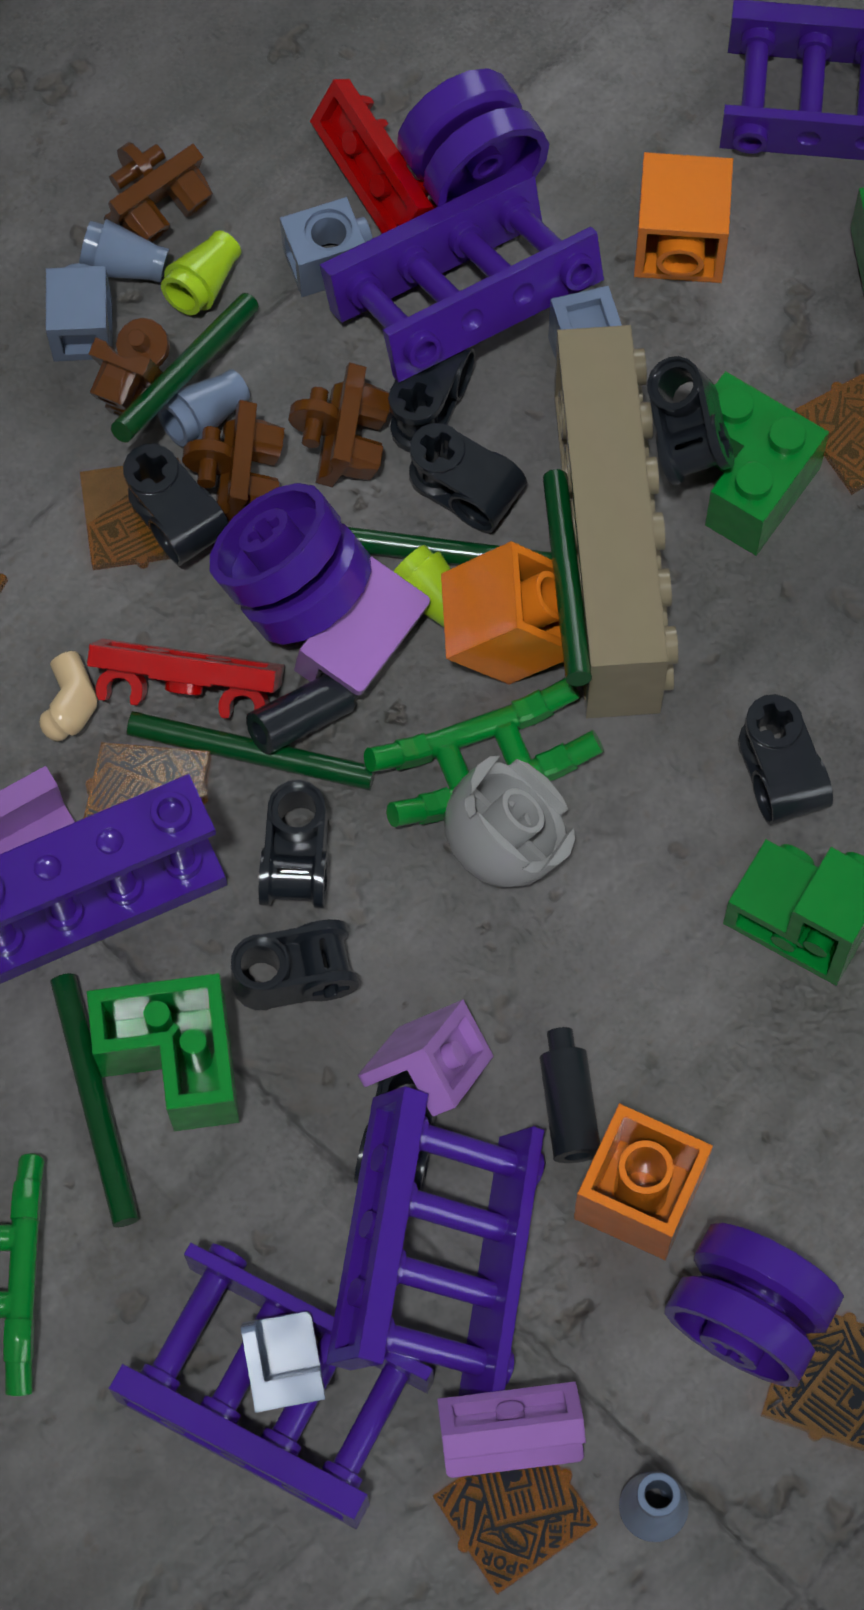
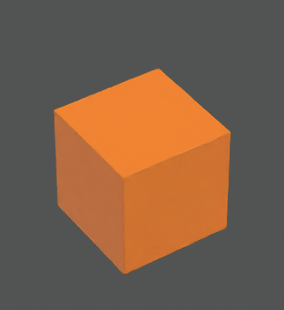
M644 152L634 277L722 283L729 237L733 158Z
M510 541L441 573L446 659L507 684H512L564 662L552 559Z
M619 1103L577 1193L574 1219L666 1261L706 1172L713 1145Z

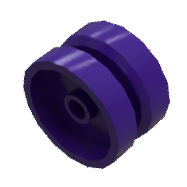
M489 68L463 72L445 80L425 94L407 114L398 131L397 139L398 150L415 176L424 181L423 186L437 207L521 166H524L536 178L547 160L550 145L544 132L532 115L522 109L517 94L502 73Z
M302 483L277 487L254 499L231 519L217 537L210 554V573L235 604L241 605L242 612L266 641L282 645L305 641L328 629L351 609L364 592L372 572L371 556L361 542L345 524L341 523V517L323 494L314 485Z
M723 1222L711 1224L696 1250L693 1260L703 1276L682 1277L665 1307L664 1314L690 1340L737 1369L783 1387H797L816 1351L806 1334L826 1333L843 1301V1293L837 1284L819 1268L770 1238L746 1228Z

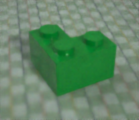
M725 371L715 386L718 391L724 424L733 448L734 466L726 470H722L718 465L714 466L724 474L710 492L705 526L757 556L821 468L829 431Z
M765 839L728 901L723 924L837 986L864 939V856L855 852H846L844 854L830 847L820 866L817 867L814 865L813 859L803 850L789 844L778 846Z
M219 973L86 991L92 1053L102 1077L162 1069L166 1110L174 1132L240 1123L226 1000Z

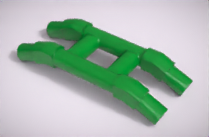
M565 677L543 690L538 689L522 698L513 700L507 706L428 734L423 732L412 737L397 739L394 743L367 747L363 757L369 772L393 768L397 770L413 768L433 761V758H437L449 789L444 787L433 792L422 793L415 798L388 803L386 814L392 827L415 823L423 825L444 820L446 807L452 791L461 779L469 773L460 749L494 736L507 765H510L516 759L530 764L546 776L549 781L563 777L578 769V765L603 753L604 748L594 730H591L566 744L561 743L545 752L536 754L535 758L531 759L519 732L521 729L551 717L555 711L578 700L580 695L576 686L569 685Z
M24 1154L19 1158L11 1199L10 1219L12 1223L0 1224V1251H10L8 1291H0V1318H6L4 1320L3 1361L5 1362V1394L8 1396L32 1394V1359L34 1358L33 1315L37 1240L45 1164L44 1159L36 1154Z

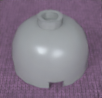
M490 756L464 776L452 791L444 815L445 836L455 858L463 868L482 882L499 888L530 885L544 877L570 856L575 841L574 828L566 833L565 824L561 818V815L568 810V807L561 794L549 779L530 764L516 759L510 765L496 762L500 756Z

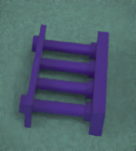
M734 0L727 53L745 55L741 106L725 104L719 148L735 149L748 154L771 152L864 160V10ZM768 57L803 59L799 111L764 108ZM826 61L860 64L857 115L822 113Z
M524 166L512 170L319 264L330 311L341 323L368 310L385 328L383 329L392 375L398 383L549 308L551 299L581 292L604 280L597 232L590 226L564 240H561L542 222L535 176ZM521 235L539 252L511 266L493 248ZM471 260L488 277L459 291L442 273ZM420 285L437 303L408 317L391 298Z
M190 774L0 854V984L227 886L226 876L208 840L209 837L216 835V830Z
M404 1086L373 1097L326 1364L351 1371L382 1365L385 1354L390 1352L462 1372L458 1396L504 1391L514 1369V1354L511 1347L535 1189L544 1171V1156L541 1153L544 1130L530 1127L500 1136L497 1146L430 1125L425 1116L429 1093ZM419 1152H428L493 1172L488 1211L418 1190L414 1178ZM414 1217L482 1237L483 1243L477 1277L406 1257L403 1243L407 1219ZM403 1284L473 1304L467 1344L395 1325L391 1315L396 1286Z
M190 1242L184 1256L189 1269L201 1275L198 1284L152 1366L145 1364L139 1373L122 1364L109 1387L110 1392L117 1402L357 1530L370 1505L368 1494L359 1490L363 1480L358 1474L405 1384L408 1383L428 1394L434 1382L433 1368L425 1365L424 1361L387 1352L384 1356L383 1364L375 1366L382 1371L333 1462L326 1460L322 1469L317 1468L297 1457L301 1450V1446L297 1444V1441L319 1401L284 1407L273 1429L265 1428L261 1437L237 1425L241 1415L236 1410L250 1386L243 1341L213 1396H204L200 1405L177 1393L181 1383L176 1378L225 1289L261 1307L254 1320L301 1311H308L311 1314L314 1333L321 1338L317 1345L324 1389H326L337 1368L326 1364L334 1317L244 1270L247 1262L233 1251L214 1243L206 1251Z

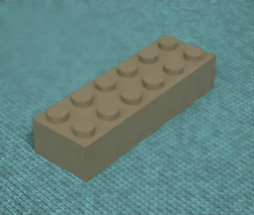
M631 325L557 330L554 401L561 470L565 471L568 477L592 675L591 681L583 685L586 719L660 714L664 691L674 689L673 664H678L677 631L675 626H668L667 607L672 604L669 568L661 569L660 550H665L664 516L662 512H655L654 494L659 493L658 462L656 456L649 457L648 439L653 437L652 409L650 402H643L642 386L646 385L647 382L646 356L644 348L634 349Z

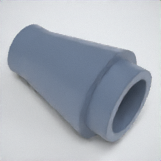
M108 219L105 220L104 224L90 221L84 237L79 263L90 266H106L107 275L111 278L142 279L161 283L170 249L158 246Z
M229 369L219 376L182 387L158 412V417L167 435L177 445L184 447L190 441L202 439L204 427H218L236 409L239 400L248 401L250 398L249 390L240 374L233 369Z
M649 1471L633 1477L625 1485L619 1500V1511L625 1527L634 1536L648 1542H661L674 1537L683 1528L688 1517L689 1504L687 1495L677 1480L662 1472ZM650 1489H659L662 1497L669 1498V1505L662 1509L651 1507L645 1499L646 1492Z

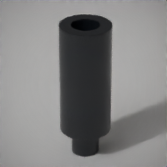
M325 674L248 713L246 716L247 729L255 745L263 753L271 754L352 712L355 707L354 699L361 695H355Z
M554 1028L547 1031L549 1051L539 1057L553 1159L558 1163L589 1161L594 1159L600 1146L587 1051L583 1048L575 1047L572 1028Z

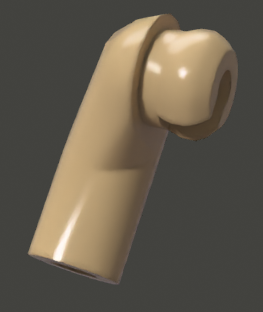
M76 651L62 653L50 663L61 690L50 703V708L41 714L39 725L45 736L53 741H63L68 735L79 733L97 708L98 699L81 657Z

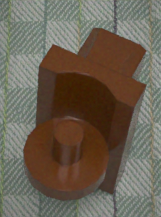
M126 143L117 150L122 167L111 174L109 179L117 190H121L132 181L134 184L109 201L108 205L111 212L104 216V220L108 219L153 243L166 233L170 226V223L155 205L169 195L186 218L192 216L210 202L213 193L199 170L204 157L196 146L191 144L153 170L152 167L166 158L163 150L155 144L142 153L133 143Z
M134 319L124 325L117 337V352L106 341L95 337L88 353L101 366L90 394L106 403L105 408L118 416L163 373L159 367L163 365L169 355V336L164 328L152 319Z
M349 362L346 366L344 381L334 384L331 389L329 403L327 402L328 390L323 387H313L309 399L297 400L291 404L288 421L295 429L303 432L302 444L308 448H317L320 445L321 436H323L315 483L333 487L341 475L371 480L380 467L383 452L382 443L355 435L357 424L380 430L386 422L390 410L388 403L389 392L364 382L367 368L365 366Z
M239 400L237 403L235 419L225 423L222 442L220 441L221 430L214 426H207L203 428L202 439L190 441L183 448L182 463L191 471L198 473L197 483L203 488L214 487L216 475H218L216 502L224 512L228 522L254 499L279 487L278 478L250 472L251 461L274 466L281 455L285 428L256 419L257 403Z

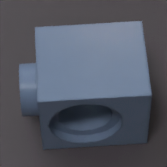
M347 197L280 217L283 252L301 297L325 290L319 264L373 239L366 218L364 216L355 218ZM325 244H337V245H338V246H335V247H332V248L321 247L322 245H325Z
M76 263L64 268H46V333L53 361L94 360L88 353L95 337L106 341L113 348L112 294L106 266H90Z

